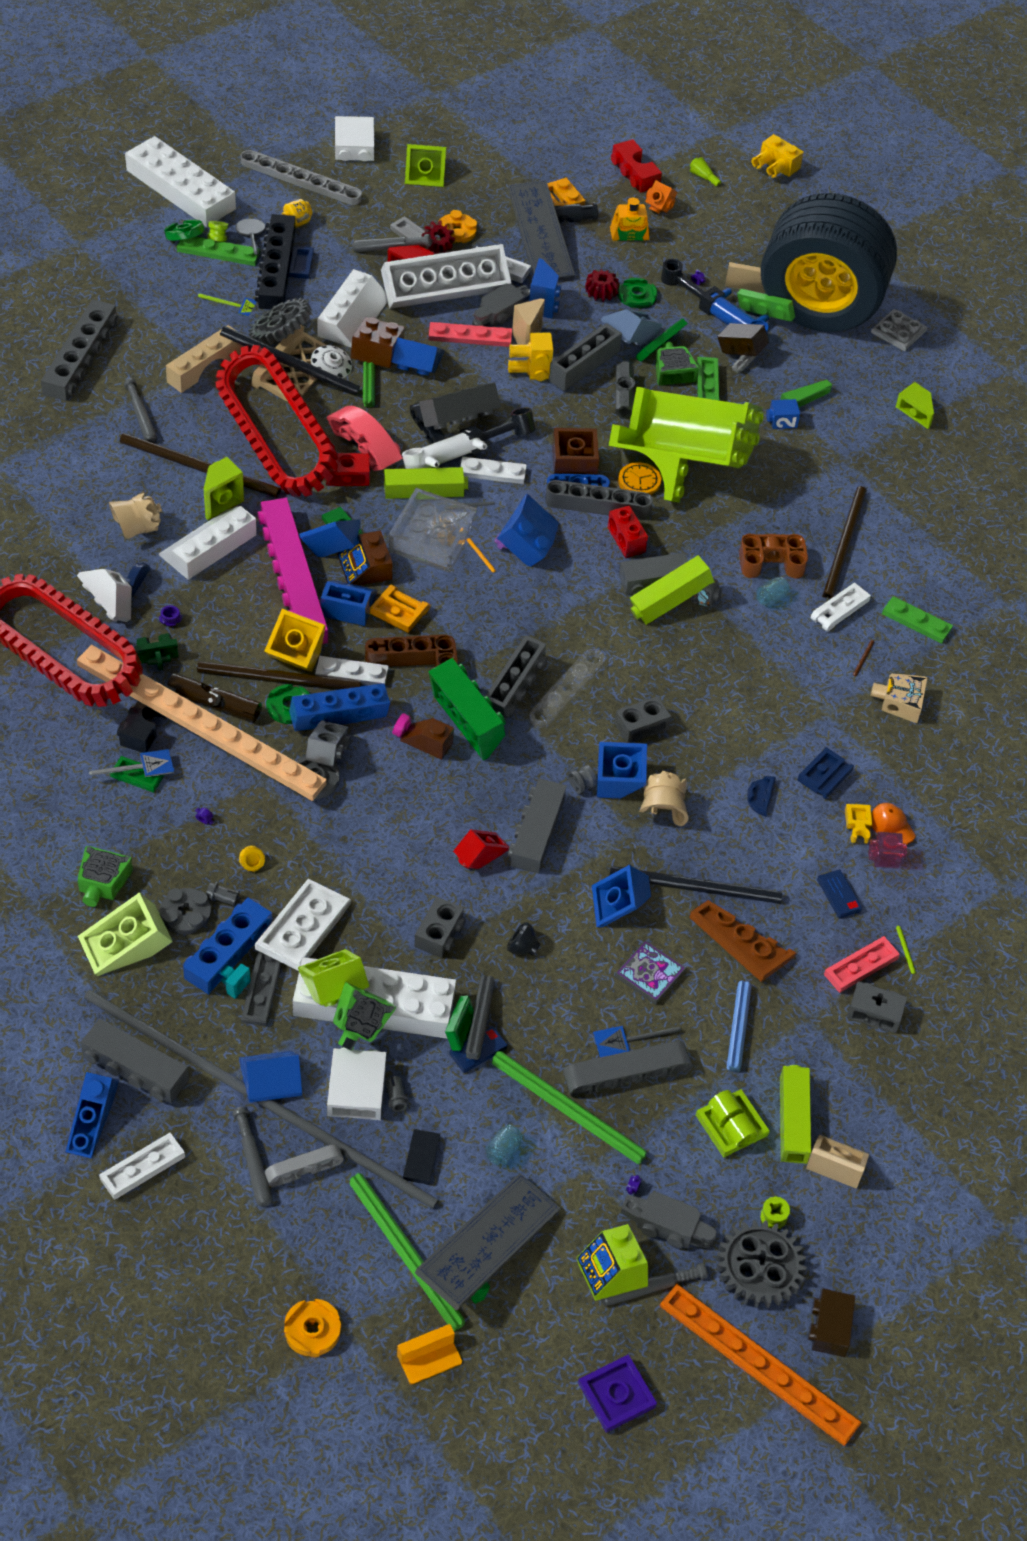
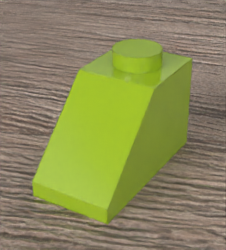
M914 382L899 393L896 408L928 429L934 416L931 392Z

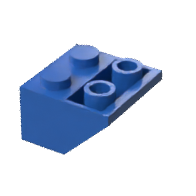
M335 580L327 581L321 596L323 616L365 626L370 614V607L375 601L377 590Z

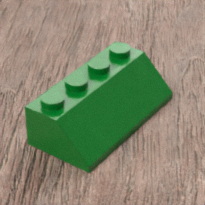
M452 657L428 671L433 696L484 761L490 757L504 738V725L506 722L500 712L496 713L493 710L490 699L487 696H482L476 681L470 680L467 677L468 674L462 664L458 665Z

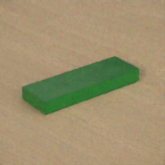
M681 318L636 355V359L640 362L645 360L660 348L663 343L679 333L688 323L684 318Z

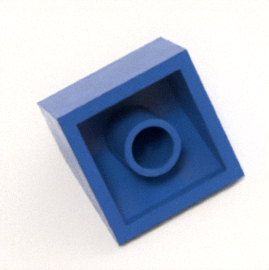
M539 258L531 283L529 301L540 298L545 299L543 317L552 319L554 312L558 313L560 301L557 300L561 293V285L558 284L559 275L543 259Z
M397 337L392 363H396L398 369L409 371V367L417 369L416 373L429 376V372H436L445 350Z
M599 742L598 798H623L646 786L647 744Z

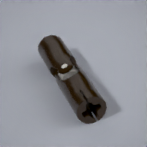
M176 673L171 675L167 686L175 688L176 693L187 700L207 704L211 708L253 723L256 722L261 713V702L225 690L212 688L203 682ZM223 698L225 699V707L218 705Z

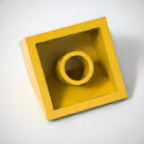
M282 609L264 652L271 658L312 673L321 652L325 625Z

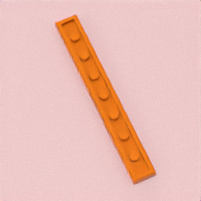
M678 1284L674 1286L660 1303L662 1309L844 1447L862 1422Z

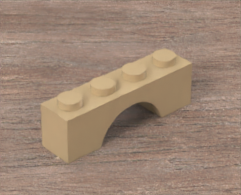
M219 330L166 365L167 383L182 393L198 383L201 373L208 364L216 359L231 361L232 359L229 354L236 350L240 355L243 345L220 336L221 330Z

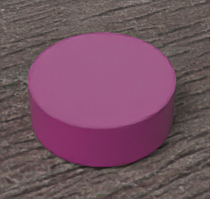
M403 713L397 720L392 734L399 738L402 737L412 722L411 717Z

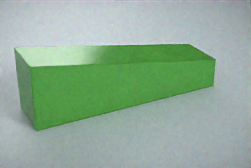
M828 380L817 382L782 393L780 400L796 399L799 408L830 393L832 384Z

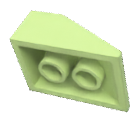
M141 893L132 897L78 936L91 967L97 976L152 957L173 942L155 904Z

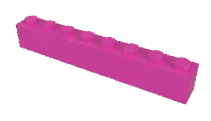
M287 498L261 502V511L258 512V520L260 525L264 524L262 528L264 540H269L267 549L269 557H274V560H272L274 573H279L277 583L279 590H284V593H282L284 607H289L287 611L324 624L325 632L322 644L328 643L327 625Z

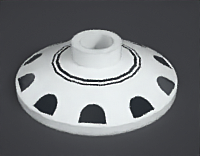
M331 345L321 346L311 356V365L338 377L345 378L352 370L350 357L338 347Z

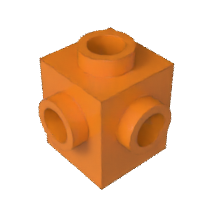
M655 180L652 188L646 194L645 202L651 205L650 210L658 214L661 211L667 213L673 208L678 192Z

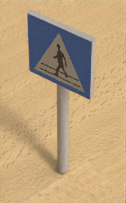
M169 749L140 753L142 764L93 770L89 772V775L93 776L143 768L145 777L172 774L174 773Z

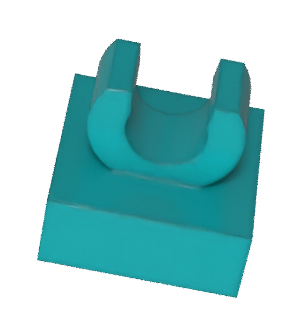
M240 964L236 970L226 965L220 972L224 976L221 982L226 985L227 994L234 999L251 981L250 969L243 964Z

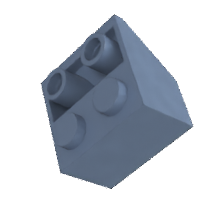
M629 309L603 316L600 320L621 332V340L628 344L633 342L639 346L650 344L663 325L648 313Z

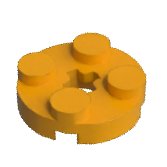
M453 210L450 214L440 219L442 226L449 223L448 230H454L452 235L455 237L454 243H466L476 236L477 221L468 215L462 214L459 210Z
M321 1299L308 1302L304 1300L296 1303L288 1311L285 1317L284 1335L288 1345L298 1354L316 1358L332 1350L339 1341L341 1332L340 1317L337 1310L330 1303ZM315 1322L319 1324L318 1332H307L306 1324L313 1325Z

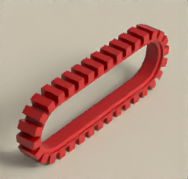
M253 345L252 349L249 346L241 347L240 355L236 350L229 354L232 361L224 359L220 365L224 370L217 371L216 378L219 381L216 382V388L219 391L218 394L231 415L235 418L236 423L251 444L264 468L268 471L271 479L281 490L287 494L290 493L293 497H300L301 493L305 497L313 495V487L317 492L325 488L322 481L324 480L329 483L334 477L329 471H336L338 466L335 461L338 459L337 452L334 449L335 446L324 432L283 366L265 347L262 349L259 345ZM251 365H262L267 368L316 444L319 451V461L310 473L296 478L290 477L285 473L238 398L234 389L235 380L245 368Z
M16 574L14 581H11L9 576L1 579L3 586L0 587V611L7 602L20 596L34 597L121 659L123 666L118 675L106 683H87L0 619V642L6 648L9 647L14 654H18L24 661L27 660L30 666L36 667L37 671L42 675L45 674L46 678L50 681H54L60 688L63 687L64 691L69 695L72 694L77 701L83 700L84 704L88 706H93L95 702L98 707L107 706L108 699L111 700L112 704L121 701L119 694L122 693L128 697L133 692L131 686L137 687L141 681L139 675L143 674V667L135 649L126 638L120 637L119 633L114 630L111 631L109 626L105 623L102 624L98 618L92 617L91 613L86 610L84 611L81 606L74 604L68 597L65 598L64 594L60 591L57 592L53 586L48 585L43 579L38 580L36 576L30 574L26 578L24 574Z

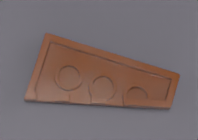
M709 900L690 913L689 918L760 982L778 971L796 955V952L790 948L786 951L778 946V941L768 937L766 939L756 933V928L748 923L747 925L739 923L735 920L736 916Z

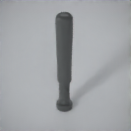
M425 234L424 237L414 238L396 237L355 240L352 247L354 252H369L409 245L423 244L431 246L432 241L431 235Z
M129 378L125 380L124 387L131 396V403L143 438L154 443L157 440V435L142 398L139 397L136 389L137 382L135 379Z
M238 1107L233 1110L232 1114L234 1119L238 1121L242 1136L241 1143L257 1205L265 1207L273 1201L271 1190L265 1176L255 1137L252 1136L247 1118L249 1115L248 1108Z
M698 1263L693 1269L648 1278L647 1287L601 1299V1303L604 1306H609L674 1287L675 1284L696 1278L700 1280L707 1279L706 1266L704 1263Z

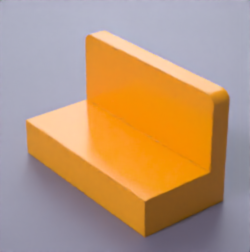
M450 1324L397 1345V1357L411 1385L462 1364V1359L454 1344L455 1333Z

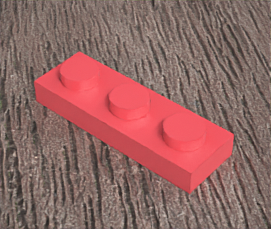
M883 936L825 969L824 976L841 993L855 985L858 981L860 982L898 960L900 953Z

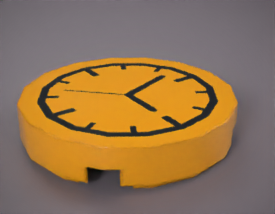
M635 462L624 466L620 470L618 483L621 489L645 492L652 496L653 493L660 489L662 478L660 472L655 467L647 463Z

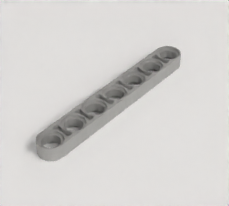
M246 150L241 153V164L247 168L350 205L359 204L362 200V192L356 187L256 151ZM268 164V165H271V166H269V167H264V166H262V165ZM333 189H338V190H340V191L334 192V191H331V190H333ZM354 195V196H357V197H356V198H350L349 196Z

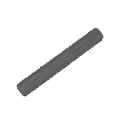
M484 975L480 979L466 1048V1057L470 1060H478L481 1055L495 984L492 976Z

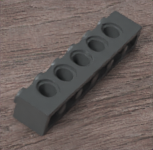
M94 299L91 300L41 380L43 395L67 401L70 395L75 394L77 383L83 381L85 370L87 367L92 366L95 354L100 353L103 341L108 340L112 326L116 327L119 317L116 314V305Z

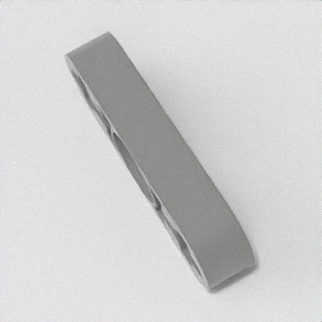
M329 1145L273 1164L265 1170V1176L269 1186L274 1188L300 1179L301 1175L310 1172L314 1174L340 1165L344 1158L338 1145Z

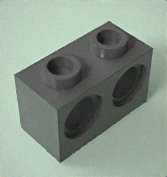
M657 696L617 710L614 724L626 743H632L669 730L671 715Z
M321 720L308 738L305 760L334 766L338 759H342L344 750L349 748L351 736H347L349 727Z
M436 896L415 934L414 947L440 958L443 957L446 951L450 952L455 943L454 935L456 932L461 933L466 923V919L463 918L464 907Z

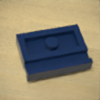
M825 747L799 774L797 781L815 793L819 792L826 799L853 771L854 765L847 764L844 758Z

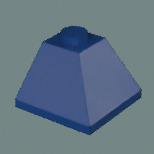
M628 865L593 884L592 893L596 927H604L644 904L651 897L649 876Z

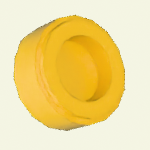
M247 846L239 855V863L244 869L254 872L264 865L265 855L258 847Z

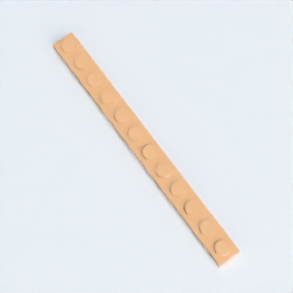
M90 645L77 659V666L108 682L118 675L122 669L123 662ZM139 675L141 681L137 687L131 686L133 692L129 696L311 801L326 786L327 779L146 675Z

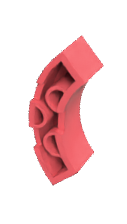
M346 406L326 417L336 436L343 437L348 441L353 439L359 444L358 450L361 453H369V466L373 471L383 470L403 459L400 454L399 445L393 442L381 424L363 409L356 406Z

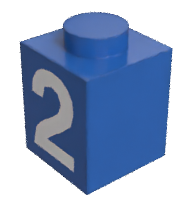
M796 399L771 400L770 409H767L766 418L767 422H771L773 429L798 427L800 411Z

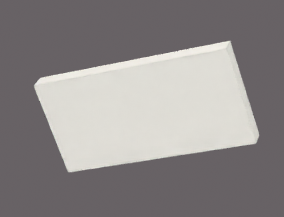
M308 879L255 943V949L298 970V967L301 966L302 957L310 958L348 909L351 899Z

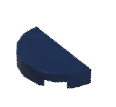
M136 563L127 576L130 579L129 585L132 587L131 599L150 570V565L146 563Z
M764 776L763 779L756 782L753 781L747 791V801L750 807L756 813L765 817L776 779L774 776Z

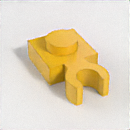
M846 804V828L853 829L850 837L851 842L855 843L857 836L860 835L864 838L865 844H868L870 839L869 830L872 827L870 805Z

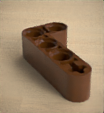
M449 635L372 638L365 643V662L388 665V667L435 664V667L452 657L458 663L456 643L454 638Z

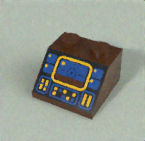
M381 530L359 534L355 547L337 553L346 582L349 584L360 586L392 580L393 563Z

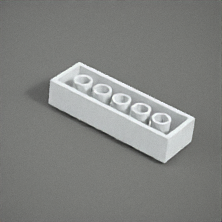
M156 136L125 153L128 172L193 218L202 221L204 226L207 227L209 221H217L236 209L235 191Z
M503 244L384 262L381 269L389 309L486 294L506 283L511 284Z
M302 957L301 966L318 959ZM364 966L370 987L363 990L386 999L396 1006L395 1011L382 1029L447 1038L445 1030L452 1014L456 987L455 979ZM299 973L293 997V1016L333 1022L338 1003L328 1007L316 1003Z

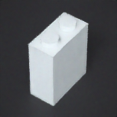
M335 116V160L374 161V117Z
M346 1048L333 1049L327 1116L381 1120L386 1052L374 1049L367 1051L349 1050Z

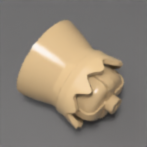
M144 491L128 501L109 502L112 516L120 524L126 539H130L140 533L158 531L160 523L159 513L162 512V508L159 503L155 504L152 497H145Z
M662 771L660 774L650 775L648 781L646 780V786L643 787L645 799L639 812L643 813L648 811L649 808H652V814H657V809L672 810L674 823L678 826L685 825L688 821V813L684 803L687 779L680 781L676 774Z

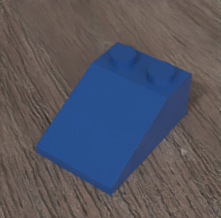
M527 493L497 539L525 565L531 567L542 560L553 545L559 522Z

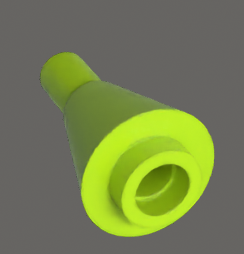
M703 157L695 158L691 162L690 173L709 180L714 186L721 184V180L713 174Z

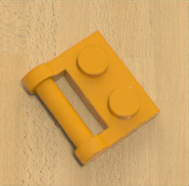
M567 177L547 183L549 191H553L561 201L558 202L550 192L554 206L585 205V199Z
M390 585L370 607V614L409 633L417 622L430 610V604L425 601L420 602L398 591L397 587Z

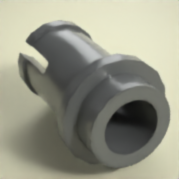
M210 882L206 894L210 901L215 899L234 907L235 901L237 902L240 891L220 886L219 882H215V884Z
M393 1076L395 1086L392 1084L391 1077L385 1081L389 1095L388 1106L394 1112H402L407 1108L409 1099L404 1094L402 1079L398 1076Z

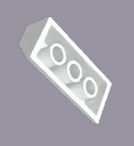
M352 270L317 319L319 337L351 347L352 336L364 318L378 317L388 300L386 292L372 275Z
M242 506L226 509L160 552L159 556L189 580L256 536V518Z

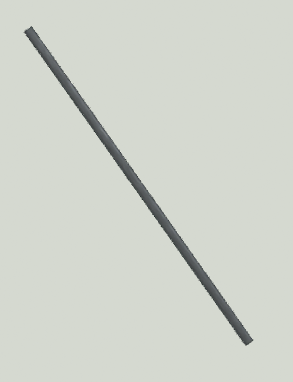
M91 990L86 992L84 999L248 1097L245 1084L241 1080ZM274 1100L256 1102L327 1146L338 1145L342 1155L431 1209H434L435 1205L438 1204L439 1200Z

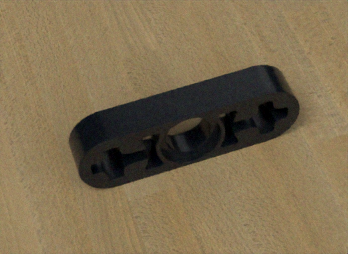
M419 403L410 406L411 417L419 429L424 431L426 434L425 438L430 445L445 439L440 429L434 430V426H424Z

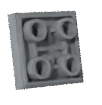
M893 309L872 328L871 333L906 351L927 331V327L919 321L906 316L901 311Z

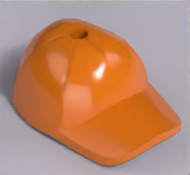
M881 803L871 811L872 828L893 845L903 847L915 839L916 835L908 824L906 815L896 805Z

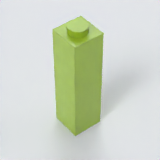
M463 467L384 469L385 499L464 497V489H468V476H464Z
M699 555L630 597L633 605L630 609L637 620L641 618L646 625L702 591L709 584L715 583L711 570Z
M799 1065L783 1066L780 1075L781 1162L807 1164L811 1155L810 1068H804Z

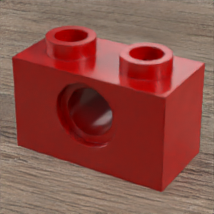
M337 453L338 459L335 460L338 464L337 470L329 471L334 477L329 483L326 482V486H369V453Z

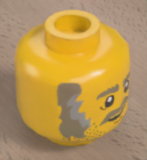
M296 199L286 203L282 215L295 216L296 228L309 223L313 214L310 204L303 199Z

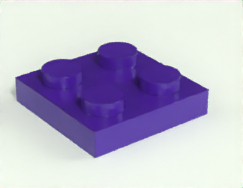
M629 1354L578 1380L582 1392L606 1433L656 1408L657 1402Z

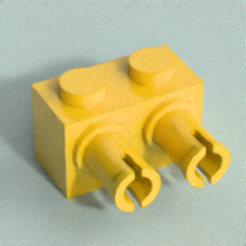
M773 134L762 142L760 154L752 158V165L756 169H760L764 164H768L767 174L769 176L772 175V178L776 177L780 172L790 177L801 168L804 151Z
M530 333L528 345L510 344V358H528L527 360H508V373H527L530 380H548L550 363L553 358L551 333Z

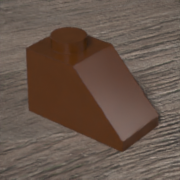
M434 718L411 723L400 741L442 760L453 744L454 727Z

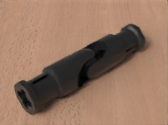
M593 202L592 205L582 206L580 204L554 206L559 223H562L564 220L568 222H581L582 219L598 220V206L596 202Z

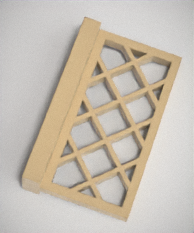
M300 325L301 329L294 330L295 333L289 334L286 339L284 338L276 346V349L289 355L300 354L302 361L311 364V359H306L305 354L313 353L318 347L325 346L326 344L305 333V327ZM303 341H306L310 343L312 347L302 348L301 343ZM280 362L283 367L290 368L291 372L286 373L290 378H293L294 385L301 396L317 380V378L301 371L295 372L294 368ZM259 365L253 372L251 386L257 389L261 386L287 401L278 385L268 383L273 378L267 368ZM307 377L309 381L307 383H298L297 378Z

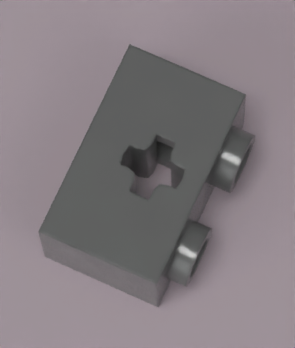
M858 981L847 1018L896 1033L901 1022L907 997L895 991H887L870 983Z

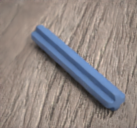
M743 980L739 981L737 986L726 1067L727 1070L739 1072L742 1065L752 987L749 981L745 982Z

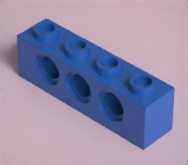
M382 683L293 696L289 713L294 731L296 732L315 729L321 720L342 725L387 717L390 701L385 684Z
M248 897L242 904L236 905L232 915L217 926L216 932L202 942L199 950L193 956L191 955L186 959L183 964L184 979L209 995L224 977L220 974L224 967L228 965L233 968L262 936V933L272 924V912Z

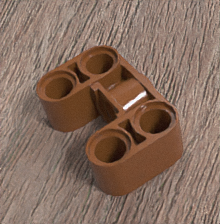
M750 533L742 537L739 558L741 571L744 576L748 578L758 577L761 574L763 563H771V561L772 563H784L785 572L791 578H800L804 575L808 555L806 543L802 536L798 534Z

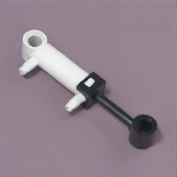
M528 407L516 409L511 412V422L484 432L474 426L459 430V434L423 448L408 449L402 453L405 469L437 468L440 464L463 455L478 454L486 451L487 444L484 442L485 440L514 430L516 435L533 433L536 428L532 409Z

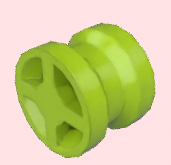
M209 221L208 227L210 232L207 233V239L220 242L227 241L225 233L228 229V224L221 221Z
M781 1197L768 1198L763 1204L760 1215L762 1223L767 1220L768 1228L771 1229L776 1223L778 1224V1229L784 1227L790 1214L789 1204Z

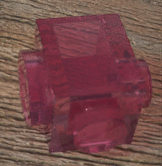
M878 832L876 839H871L869 843V860H874V867L899 869L902 858H906L907 844L903 843L902 833Z

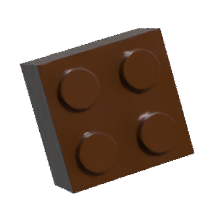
M365 317L352 336L351 359L366 361L367 363L372 362L375 365L391 368L397 337L404 339L405 327L394 322L388 323L374 317Z
M554 428L552 441L554 474L597 475L599 465L597 429Z

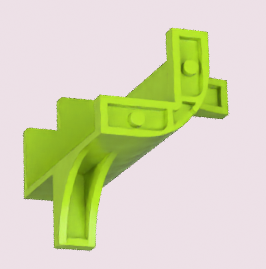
M637 387L629 428L612 424L609 446L638 451L652 459L663 477L664 500L680 503V498L684 495L683 482L684 477L688 473V460L740 468L747 464L754 446H757L759 443L760 435L758 431L759 425L762 424L764 418L763 407L748 402L738 404Z

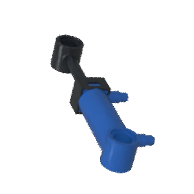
M667 259L663 262L661 281L670 286L681 284L700 298L699 309L707 315H714L727 326L730 323L764 325L766 334L768 333L769 326L766 321L769 320V316L766 314L753 319L725 299L732 294L730 288L721 291L714 286L705 292L683 276V265L679 260Z

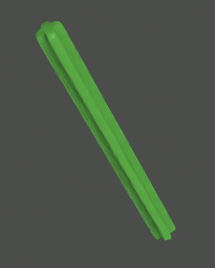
M498 1051L492 1059L494 1066L636 1164L643 1162L647 1151L502 1051Z
M358 1173L351 1177V1187L447 1324L451 1325L453 1331L462 1328L465 1325V1319L460 1312L456 1311L415 1274L416 1269L424 1261L363 1174Z

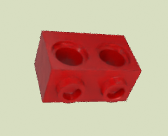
M626 506L609 511L607 528L624 557L628 558L646 553L648 535L631 507Z

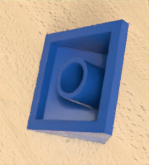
M360 519L335 521L300 533L299 535L317 557H325L355 547L361 523Z
M292 1051L239 1057L249 1103L302 1096L298 1054Z

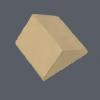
M729 262L725 287L765 293L761 282V268Z
M540 298L514 305L512 336L518 345H528L530 333L541 332L545 299Z
M819 1135L806 1169L857 1189L869 1154Z

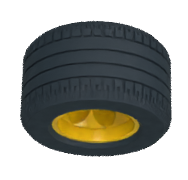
M836 193L814 194L802 198L790 205L776 223L761 262L763 289L768 296L792 300L795 318L792 321L798 325L826 332L845 331L855 328L868 321L878 311L884 300L897 261V244L894 233L880 213L856 198Z

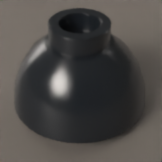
M529 922L522 923L514 932L507 944L508 952L516 955L529 953L532 956L538 950L541 943L537 941L535 929Z

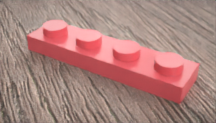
M430 322L428 341L509 347L511 344L512 328Z

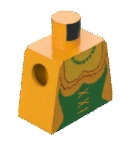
M632 197L628 199V204L617 206L610 226L612 241L649 240L646 207L644 204H639V199Z

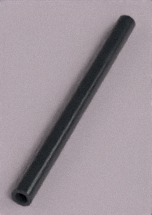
M223 326L220 332V336L243 346H249L250 349H252L253 345H259L262 349L265 347L279 362L356 396L360 389V386L229 327Z
M611 866L610 875L624 867ZM640 870L649 876V883L654 885L781 904L782 891Z

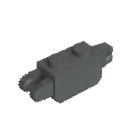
M506 283L483 296L480 308L474 312L475 319H473L472 325H491L493 327L498 323H505L510 316L514 315V305L525 303L530 299V289L526 285L515 288L512 284Z
M658 1192L649 1194L647 1200L627 1195L622 1205L621 1214L637 1222V1228L641 1229L642 1233L648 1237H661L675 1248H682L683 1246L688 1249L691 1244L698 1248L710 1249L714 1245V1239L717 1234L716 1230H714V1227L699 1221L700 1213L693 1206Z

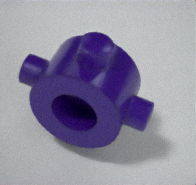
M696 270L695 274H691V281L695 284L705 283V276L699 270Z
M198 807L195 810L197 812L195 817L198 821L206 825L208 823L211 825L214 822L212 820L213 814L207 808L203 807L200 809Z
M631 1175L626 1187L628 1194L637 1193L642 1181L640 1176Z

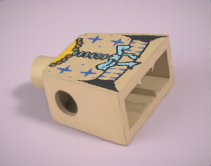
M892 673L889 676L887 686L873 683L870 696L884 699L882 711L917 723L922 709L927 677Z

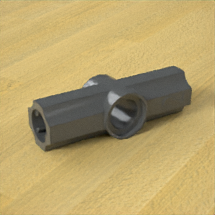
M624 361L616 365L615 414L621 419H628L632 415L635 380L634 366L630 362Z

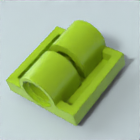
M742 1089L734 1093L730 1090L722 1091L715 1095L707 1106L696 1111L695 1116L723 1158L767 1137L770 1132Z

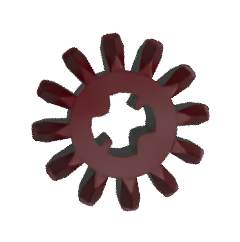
M441 220L438 221L437 225L432 221L430 226L424 227L425 232L422 233L421 237H424L425 234H430L432 241L431 246L427 250H435L434 253L438 254L439 250L441 253H446L447 250L452 249L455 237L452 236L454 230H448L449 223L442 226ZM436 235L440 236V241L437 240V237H435Z
M593 270L592 274H588L586 278L585 292H588V297L594 296L595 301L598 298H601L602 302H604L605 298L611 301L618 293L619 279L616 278L615 273H610L609 270Z

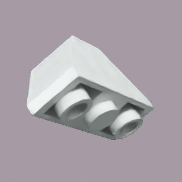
M107 569L78 573V578L83 582L82 586L93 594L95 602L107 611L106 615L111 620L116 622L118 620L123 622L131 620L132 587L120 573Z

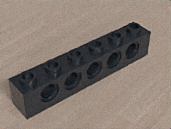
M271 214L270 222L266 223V234H268L264 235V247L266 249L262 248V261L264 262H260L259 274L261 276L258 275L257 288L259 289L255 290V302H258L259 309L272 310L273 306H277L281 302L285 303L288 272L296 231L295 216Z

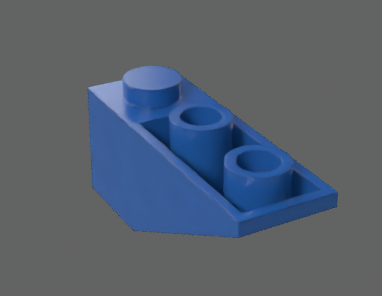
M86 1072L65 1152L92 1158L113 1104L119 1079Z

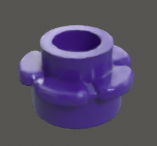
M168 605L162 608L161 616H159V621L162 624L171 627L181 622L182 615H180V611L176 606Z

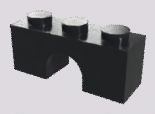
M163 685L176 693L175 688ZM137 701L135 706L132 705L130 707L125 722H122L118 727L117 736H119L120 746L141 753L148 752L157 735L155 723L149 722L147 719L154 716L165 719L167 717Z

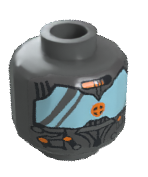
M713 578L715 583L709 584L702 591L690 597L691 602L711 607L715 601H719L722 595V588H719L718 580Z

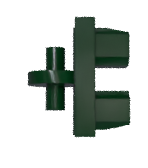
M170 633L161 634L158 636L159 642L150 643L149 638L146 637L138 638L134 647L141 664L147 663L148 666L157 664L158 671L163 670V663L171 662V658L179 657L177 639H173Z

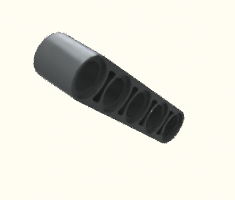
M553 480L546 486L545 502L552 508L608 516L611 510L630 506L638 520H645L651 515L653 498L645 492Z
M674 1041L573 1063L564 1068L563 1074L570 1096L576 1097V1094L585 1093L587 1095L601 1092L603 1088L610 1087V1089L623 1087L626 1086V1083L635 1082L637 1084L651 1081L650 1078L669 1077L676 1075V1072L685 1071L687 1073L692 1069L693 1065L685 1043L683 1041Z

